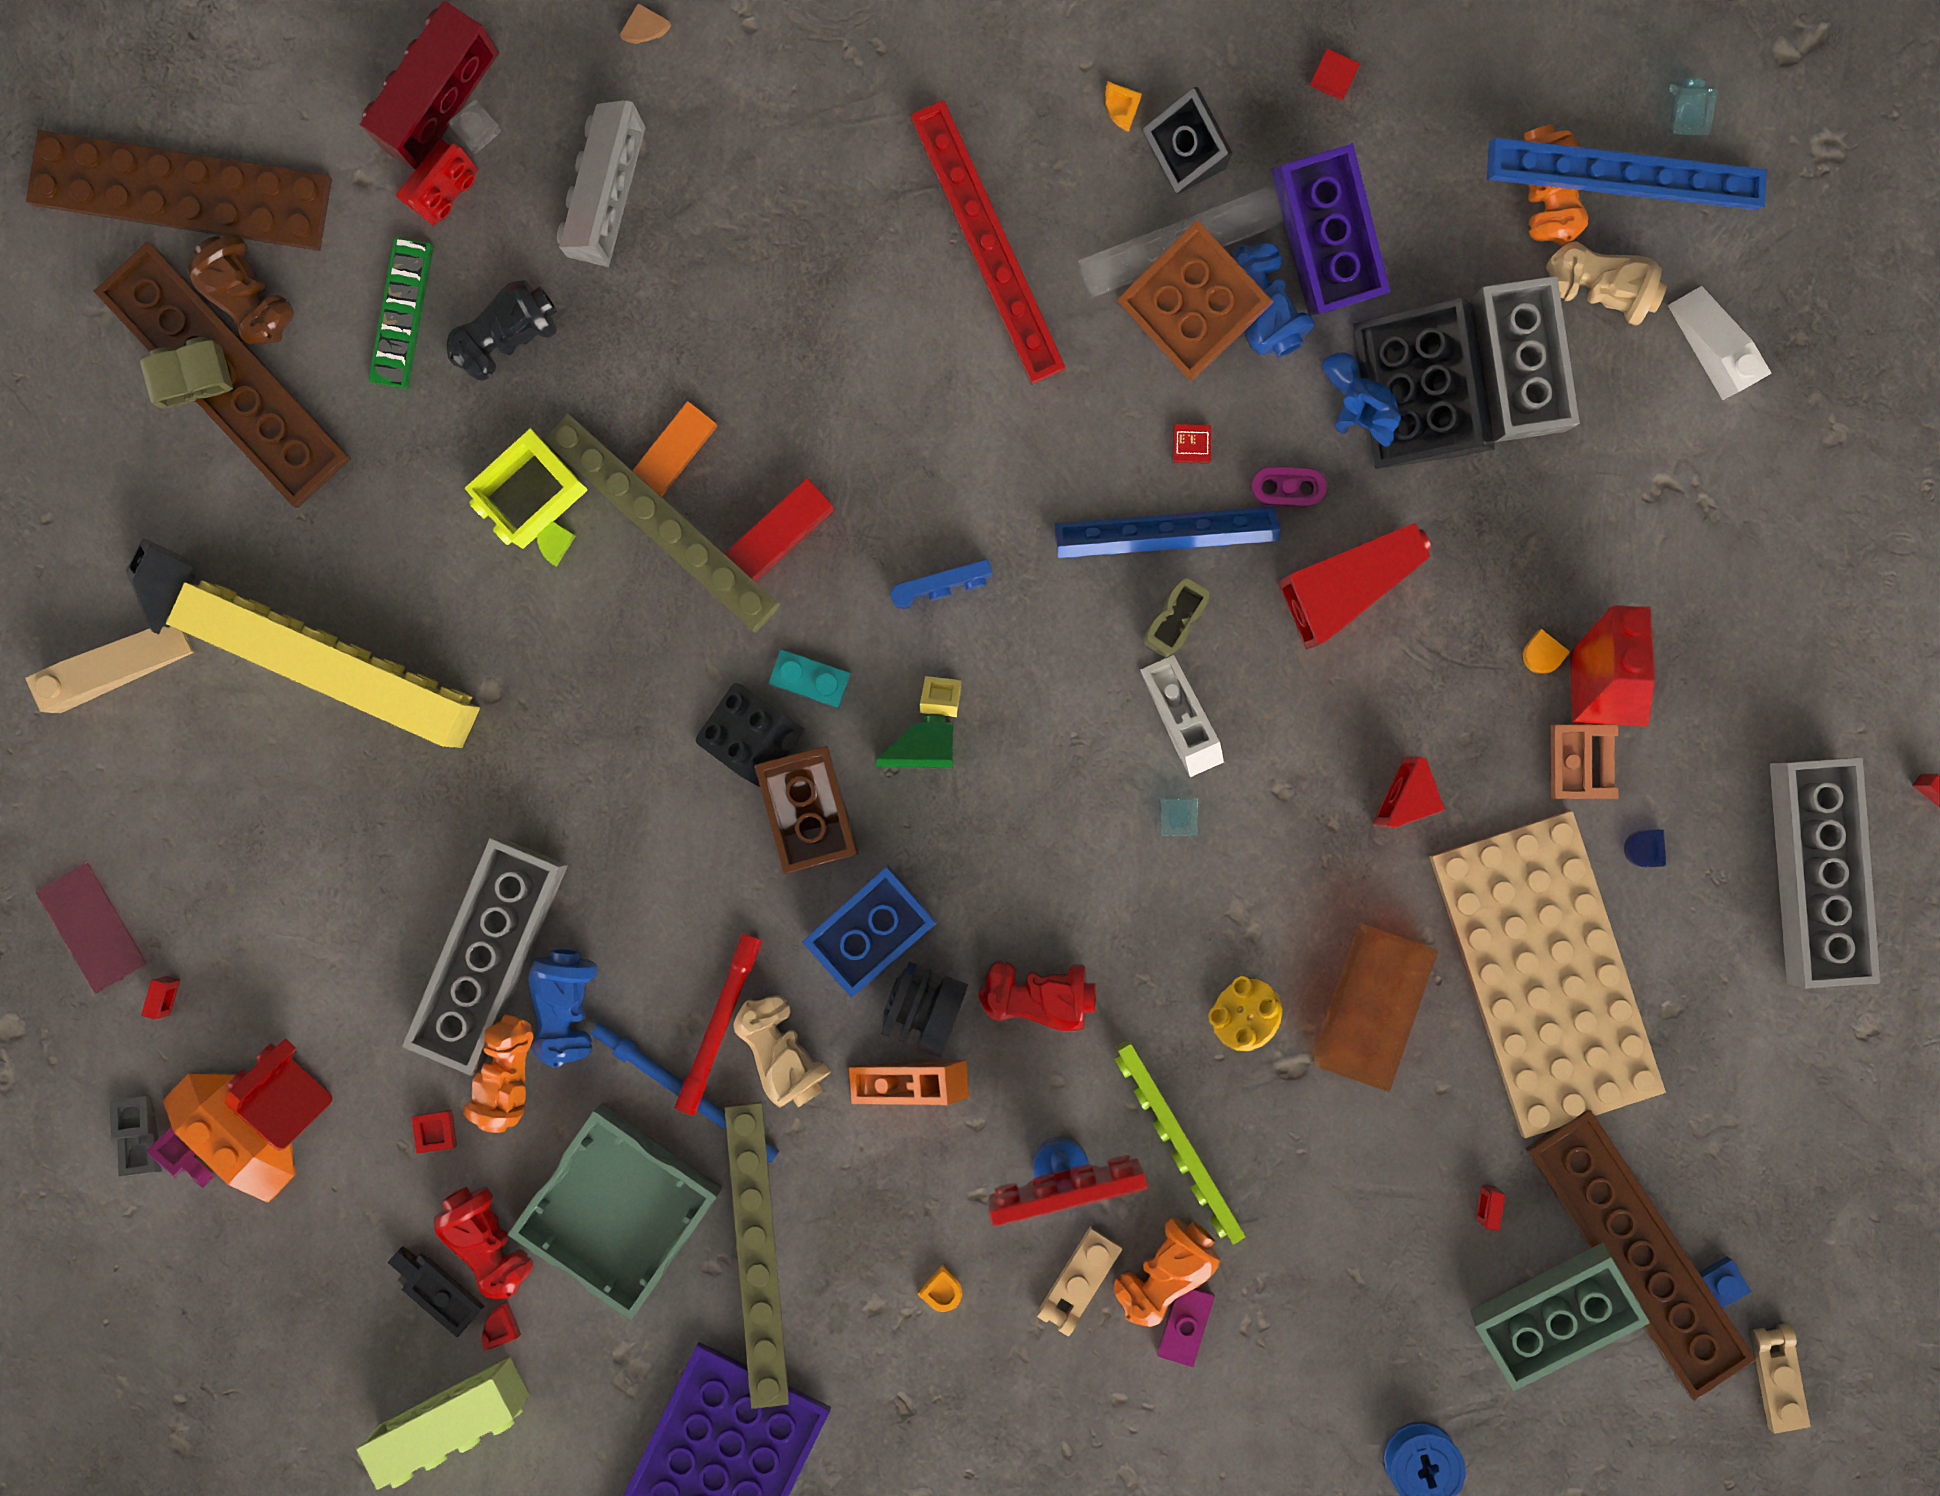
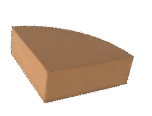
M638 3L620 36L626 42L640 44V42L650 41L655 38L659 39L664 36L671 28V23L669 20Z

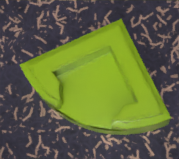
M551 521L537 534V542L543 556L552 565L557 567L576 536Z

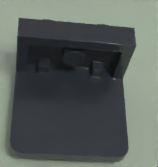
M735 683L729 688L697 735L696 743L737 775L760 787L755 765L786 757L796 746L799 737L805 729L739 683Z

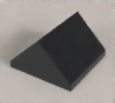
M1198 87L1192 88L1142 129L1176 194L1225 170L1232 155V151Z

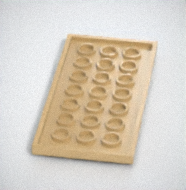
M1565 811L1429 856L1521 1136L1528 1138L1562 1127L1588 1109L1596 1116L1666 1093L1573 811Z

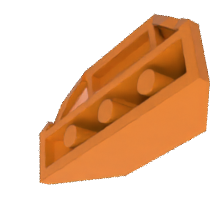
M187 1074L162 1100L173 1132L228 1185L269 1203L296 1175V1168L293 1162V1143L281 1151L274 1149L224 1104L229 1090L227 1084L236 1074Z

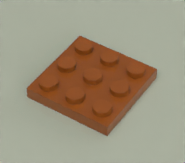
M1196 220L1117 299L1122 307L1190 381H1193L1274 303L1268 294L1199 220Z

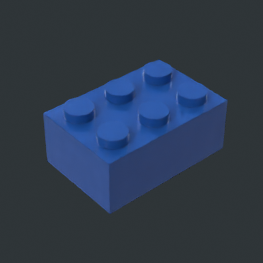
M888 865L807 936L802 943L852 998L932 928L937 920Z

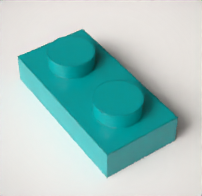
M780 649L768 684L839 708L851 673Z

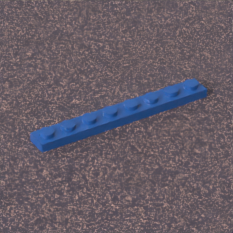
M1494 138L1488 142L1487 180L1751 210L1765 207L1767 169L1504 138Z

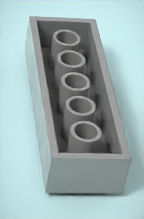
M1863 758L1770 763L1787 984L1806 989L1880 983Z
M502 837L489 839L404 1040L403 1048L470 1076L482 1070L483 1064L488 1057L484 1052L485 1029L495 1025L507 1012L566 872L567 864Z

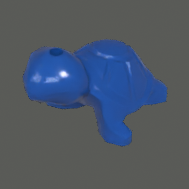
M1337 352L1325 358L1321 365L1322 369L1328 376L1331 384L1345 395L1343 399L1344 405L1335 423L1337 431L1345 434L1348 426L1356 425L1357 423L1359 426L1369 429L1372 436L1383 446H1389L1394 439L1393 432L1401 421L1395 396L1381 383L1360 378L1358 376V362L1354 356L1345 352Z

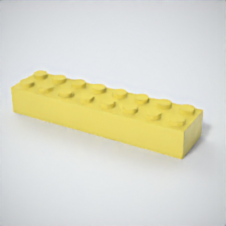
M201 580L199 586L184 582L166 624L438 745L463 748L480 710V707L470 703L472 700L470 695L453 688L450 690L441 687L439 690L437 689L438 681L419 673L416 675L407 671L405 675L403 674L405 667L398 663L375 656L369 659L372 652L357 645H349L338 641L336 644L338 637L320 629L315 630L307 626L303 627V621L286 614L281 615L270 611L271 607L252 599L247 600L237 596V592L221 585H213Z

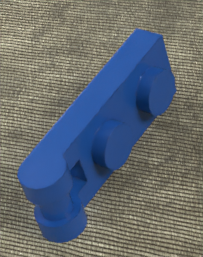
M986 559L898 584L891 591V599L897 608L907 609L916 598L929 595L930 600H937L950 596V589L964 585L966 590H972L987 585L986 579L992 577L989 560Z

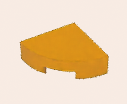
M1108 81L1105 90L1107 112L1116 125L1129 132L1142 93Z

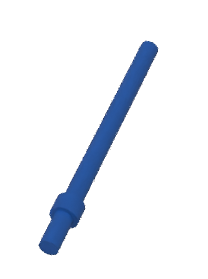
M600 1022L596 1025L591 1035L614 1051L613 1055L624 1063L628 1060L672 1093L679 1096L684 1083L682 1080L636 1048L638 1044L628 1037L621 1038ZM702 1096L697 1110L727 1131L725 1111ZM766 1141L768 1161L772 1162L780 1150Z

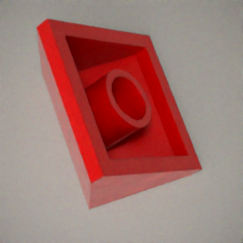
M1421 756L1403 758L1373 824L1379 827L1397 828L1445 811L1427 759Z

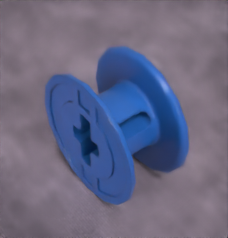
M1426 1422L1409 1423L1396 1430L1387 1441L1383 1455L1385 1471L1400 1496H1457L1462 1490L1466 1476L1464 1459L1449 1435L1438 1426ZM1425 1455L1428 1460L1426 1461L1429 1473L1427 1475H1424L1421 1471L1423 1465L1420 1456Z

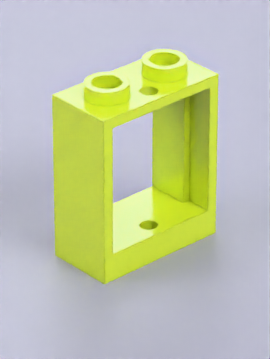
M531 428L464 488L473 498L469 502L471 507L483 519L489 516L497 524L492 529L506 545L513 542L522 549L537 537V534L551 521L554 522L588 490ZM535 455L563 488L517 529L489 496Z

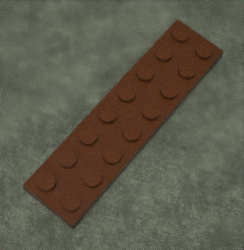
M38 130L26 202L36 207L221 236L239 235L242 239L320 251L332 179L324 174Z
M147 241L93 291L149 352L162 347H170L173 350H177L186 346V341L197 337H206L222 346L233 389L216 396L196 399L195 402L293 507L299 508L352 459L150 242Z
M1586 1110L1564 1126L1552 1130L1525 1148L1590 1248L1604 1242L1650 1322L1643 1326V1328L1691 1399L1697 1400L1756 1361V1358L1591 1110Z

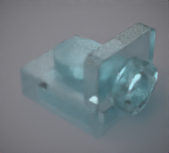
M1685 77L1682 84H1670L1669 92L1674 93L1675 98L1669 133L1710 135L1718 89L1706 85L1707 79Z

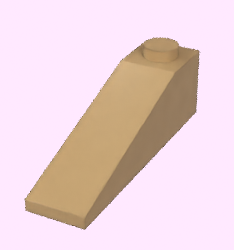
M163 626L160 634L147 629L56 663L25 679L40 712L63 713L194 653L185 632L172 626L169 628Z

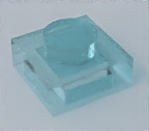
M1160 799V836H1198V799Z

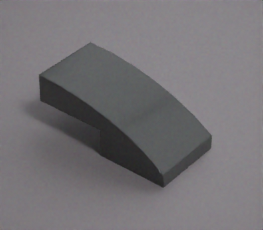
M143 1096L110 1101L111 1139L118 1140L119 1177H132L162 1172L161 1166L146 1152L159 1139L150 1097Z

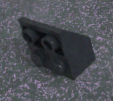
M142 538L126 572L149 628L152 632L160 634L163 626L170 627L166 622L184 582L193 584L195 574L191 573L193 566L186 557Z

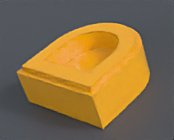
M1539 629L1526 644L1523 650V661L1526 667L1534 673H1550L1561 665L1570 651L1544 630Z
M942 1264L918 1290L917 1294L934 1310L947 1312L956 1308L960 1303L962 1285L960 1280Z

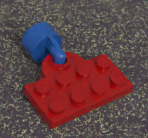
M1053 1137L1044 1141L1034 1154V1179L1029 1181L1026 1186L1019 1188L1016 1183L999 1186L994 1189L995 1194L989 1195V1213L992 1225L996 1227L1148 1189L1145 1174L1138 1158L1131 1160L1129 1155L1109 1159L1107 1166L1089 1165L1087 1155L1078 1142L1068 1137Z

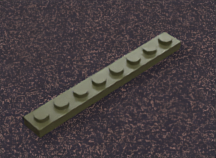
M567 414L543 440L755 633L781 606L572 416Z
M763 1102L725 1105L751 1409L789 1405Z

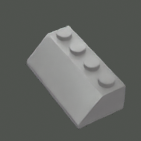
M624 100L596 104L594 115H589L585 124L586 146L584 151L580 150L577 155L575 170L578 176L575 186H570L566 198V207L569 208L566 222L562 221L557 232V243L560 244L559 248L566 257L605 267L610 265L645 131V125L634 103Z

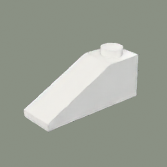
M1703 286L1668 305L1722 400L1771 374L1751 338Z
M1172 655L1141 669V674L1189 776L1192 777L1223 763L1220 741L1175 656Z

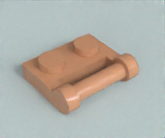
M1551 725V799H1619V788H1615V736H1619V725ZM1592 736H1599L1600 788H1592Z

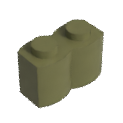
M206 337L190 339L186 341V346L177 350H173L170 347L154 349L149 352L150 356L140 360L151 403L161 409L180 406L196 399L216 396L233 389L222 346Z
M1185 578L1177 584L1167 596L1163 612L1149 625L1145 633L1144 645L1165 658L1175 653L1184 644L1189 633L1190 624L1205 610L1209 601L1210 591L1189 578Z

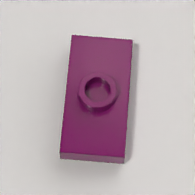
M1195 1288L1172 1302L1157 1350L1158 1357L1194 1367L1215 1298L1214 1293Z

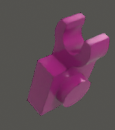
M172 1126L146 1150L147 1154L173 1178L184 1170L202 1189L214 1178L213 1174L196 1159L198 1155L173 1132Z

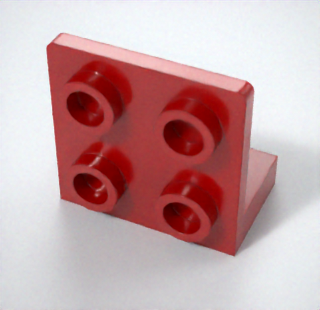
M440 138L395 196L434 227L438 220L442 221L449 215L453 208V201L460 192H465L472 186L478 168L456 143L450 146Z

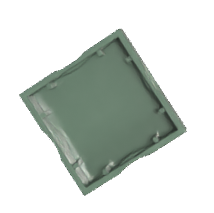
M601 1104L587 1119L563 1154L562 1160L547 1183L538 1190L508 1236L551 1266L571 1274L587 1291L631 1321L682 1245L716 1199L722 1187Z

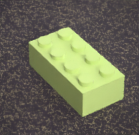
M508 1357L379 1424L356 1450L377 1490L388 1484L395 1488L414 1476L413 1471L423 1466L426 1470L438 1466L447 1459L446 1454L457 1448L460 1453L465 1452L481 1441L480 1436L492 1431L493 1435H497L510 1428L514 1424L513 1419L523 1412L522 1406L530 1395L512 1359Z

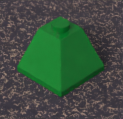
M924 716V723H915L876 759V767L953 768V723H946V716Z

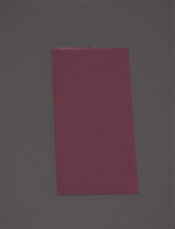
M88 863L81 865L36 892L40 902L95 994L118 980H123V977L147 964Z

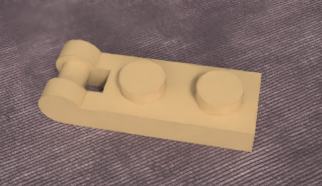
M1090 1226L1041 1304L1036 1317L1044 1322L1050 1320L1059 1326L1058 1330L1070 1336L1082 1313L1121 1253L1122 1245ZM1061 1298L1072 1304L1067 1313L1057 1308Z
M1790 1323L1780 1324L1776 1326V1329L1766 1331L1765 1328L1751 1330V1341L1756 1358L1755 1362L1768 1429L1776 1434L1811 1427L1795 1347L1797 1339ZM1779 1345V1352L1770 1353L1771 1346Z

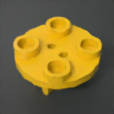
M1240 976L1219 995L1214 1007L1209 1012L1208 1019L1210 1024L1213 1025L1214 1033L1223 1044L1236 1051H1251L1263 1046L1275 1035L1281 1023L1283 1009L1279 995L1269 984L1258 979Z

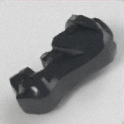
M525 280L510 282L501 289L479 317L471 323L452 329L447 338L448 359L454 366L463 368L468 375L476 380L484 381L489 378V374L492 375L496 371V363L490 355L493 349L498 348L501 353L511 355L515 351L516 346L529 343L536 335L545 338L552 337L556 334L557 327L551 315L556 313L557 310L541 286L533 290Z

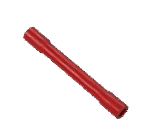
M742 933L731 960L729 973L690 1073L685 1078L674 1106L676 1110L695 1116L707 1086L708 1075L747 975L752 970L763 940Z

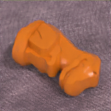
M1553 125L1542 126L1523 134L1525 141L1579 147L1576 138L1570 131L1555 132ZM1526 184L1530 188L1528 200L1531 203L1543 201L1545 205L1544 212L1532 215L1528 221V226L1530 225L1531 228L1529 235L1533 240L1539 242L1552 241L1562 246L1571 242L1586 228L1589 217L1579 199L1578 190Z
M504 1014L503 1018L498 1020L495 1025L485 1029L484 1052L493 1057L490 1063H484L482 1072H478L472 1082V1101L466 1103L463 1110V1115L470 1122L476 1124L481 1130L492 1133L505 1132L508 1127L515 1126L525 1112V1057L532 1044L533 1031L530 1023L510 1014Z
M1170 1218L1164 1226L1167 1239L1158 1248L1155 1258L1147 1259L1143 1263L1144 1271L1149 1274L1145 1283L1133 1272L1121 1274V1278L1118 1277L1115 1280L1114 1293L1125 1310V1319L1148 1327L1160 1324L1168 1306L1174 1300L1199 1287L1214 1275L1221 1261L1216 1251L1211 1247L1215 1243V1239L1197 1222L1192 1221L1187 1225L1178 1218Z

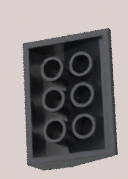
M1461 297L1353 324L1361 378L1379 382L1386 386L1395 396L1398 412L1401 415V421L1393 432L1394 439L1389 446H1383L1369 430L1375 469L1448 459L1495 449L1474 308L1471 302Z

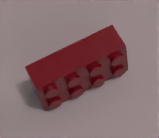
M444 0L439 8H435L430 12L426 19L425 29L418 39H414L409 43L404 53V59L397 70H393L387 75L383 84V90L378 98L370 102L363 111L362 121L359 125L384 151L414 171L445 134L499 54L483 26Z

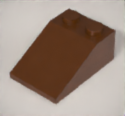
M828 746L755 765L783 874H791L859 855Z

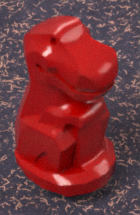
M996 961L991 965L985 984L978 991V997L988 1017L995 1021L1021 1017L1052 1029L1072 1032L1084 1029L1086 1013H1095L1096 983H1086V967L1083 964H1073L1067 974H1050L1042 977L1036 972H1029L1026 977V983L1018 985L1016 984V969L1014 965L1009 962Z
M465 1186L440 1202L444 1210L434 1217L435 1233L449 1249L471 1268L475 1274L478 1289L485 1297L492 1299L510 1298L518 1292L520 1283L528 1277L533 1269L534 1262L531 1257H527L528 1253L521 1249L509 1255L502 1252L501 1247L507 1243L509 1236L505 1230L500 1229L498 1225L499 1218L490 1209V1204L493 1200L492 1192L488 1187H482L471 1193L468 1187Z

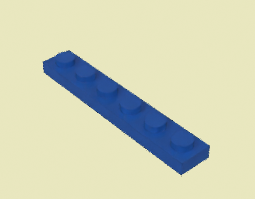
M1274 506L1054 523L1058 558L1280 541V526Z

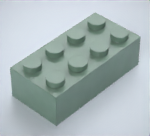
M1604 1242L1470 1310L1476 1330L1513 1392L1650 1323L1641 1304Z

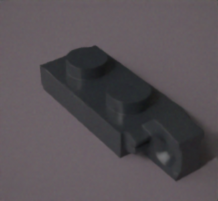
M402 1246L388 1261V1264L401 1274L398 1279L403 1286L401 1290L457 1338L485 1307L431 1258L428 1259L422 1253L417 1257Z

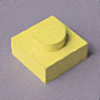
M925 676L920 701V713L957 717L962 680Z

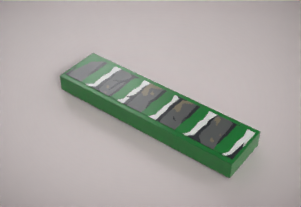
M394 237L368 380L372 384L405 390L409 388L434 249L431 243Z

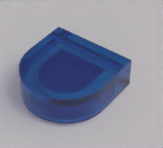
M1664 829L1640 830L1632 833L1624 845V853L1628 861L1635 866L1645 868L1666 866Z

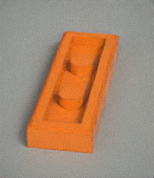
M687 401L632 471L662 497L718 427L717 423Z

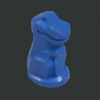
M1263 243L1252 247L1240 245L1232 253V256L1274 301L1244 331L1248 344L1258 355L1275 352L1277 357H1283L1294 352L1304 344L1302 337L1313 329L1315 322L1310 314L1297 312L1293 302L1285 294L1286 284L1283 280L1277 279L1270 283L1266 276L1279 270L1282 264V255H1279L1281 251L1271 243Z
M573 949L550 950V956L535 958L529 971L528 984L537 1017V1031L533 1038L531 1049L534 1056L552 1068H558L565 1062L584 1059L589 1056L592 1050V1045L590 1044L592 1043L591 1036L586 1031L571 1030L572 1021L579 1022L585 1018V1009L582 1006V1002L585 997L586 982L597 977L598 967L595 962L580 958L581 952Z

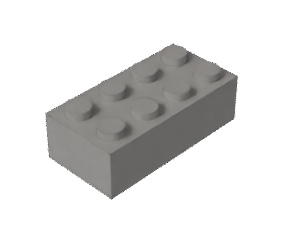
M1557 276L1482 287L1472 297L1494 442L1567 432L1579 425V414Z

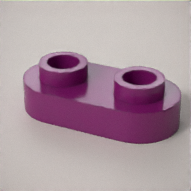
M1266 467L1260 470L1251 482L1253 497L1257 502L1266 506L1311 507L1323 499L1327 489L1326 480L1323 475L1317 470L1309 468ZM1266 481L1272 482L1275 485V492L1272 494L1266 493L1263 489V483ZM1300 484H1309L1312 488L1311 494H1302Z

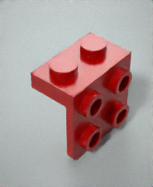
M286 1038L277 1046L270 1043L255 1058L258 1063L249 1072L242 1069L227 1084L229 1090L224 1103L278 1151L286 1149L330 1106L333 1100L332 1095L292 1060L296 1047Z

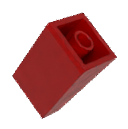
M1416 523L1410 524L1292 573L1279 581V587L1305 649H1310L1328 641L1429 559L1428 550H1430L1431 546L1423 529L1418 530Z
M1611 605L1570 652L1572 723L1643 727L1649 725L1655 684L1651 607Z

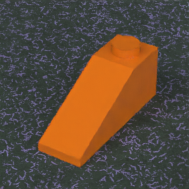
M927 1060L849 1067L851 1104L949 1105L969 1097L966 1060Z

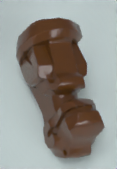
M230 235L223 238L214 236L201 242L194 249L196 256L188 267L190 280L194 287L212 303L229 314L235 321L238 333L243 341L251 345L280 342L283 337L282 332L284 328L291 322L294 316V310L291 304L286 302L287 299L280 295H270L263 302L260 301L259 294L267 290V285L264 281L257 279V274L245 259L247 245L239 235Z

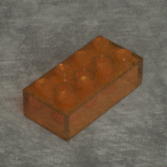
M1359 922L1311 1062L1324 1070L1390 1092L1438 950Z

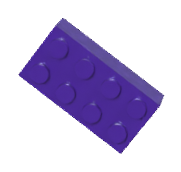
M1353 143L1271 169L1308 314H1322L1390 293Z

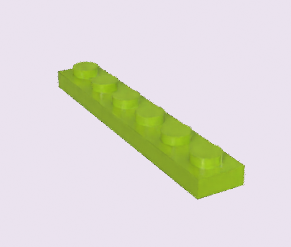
M1127 1039L1116 1046L1120 1056L1114 1060L1125 1078L1132 1075L1137 1082L1139 1088L1133 1092L1144 1110L1151 1107L1156 1114L1158 1120L1152 1124L1163 1142L1170 1139L1175 1146L1177 1152L1171 1154L1182 1174L1189 1171L1196 1183L1190 1186L1201 1206L1208 1203L1215 1215L1209 1218L1218 1235L1220 1238L1228 1235L1233 1245L1243 1240L1246 1236L1130 1041Z

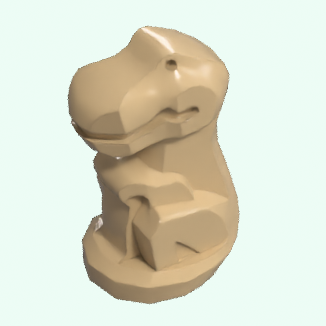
M1569 242L1549 259L1546 265L1549 276H1557L1561 299H1564V301L1572 300L1577 295L1579 286H1586L1590 289L1587 296L1589 303L1601 302L1605 308L1622 311L1626 322L1635 326L1643 321L1648 311L1655 313L1658 310L1667 288L1666 284L1660 282L1662 268L1654 260L1635 255H1603L1592 252L1578 242Z
M773 995L761 1000L749 999L744 1002L736 1016L734 1031L749 1044L754 1053L763 1090L768 1098L779 1108L792 1100L799 1108L823 1091L818 1082L831 1073V1069L824 1061H812L807 1051L798 1044V1034L795 1030L781 1033L777 1029V1025L790 1015V1006H787V1000L783 996Z

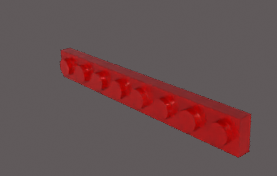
M942 100L911 114L914 128L1031 385L1064 371L1065 365L945 101Z

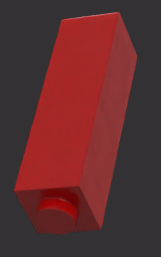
M806 478L724 554L752 580L757 582L834 512L835 509L813 483Z

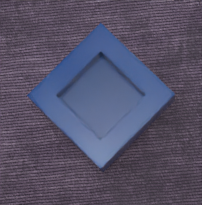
M1728 1256L1699 1272L1722 1309L1751 1292L1734 1261Z

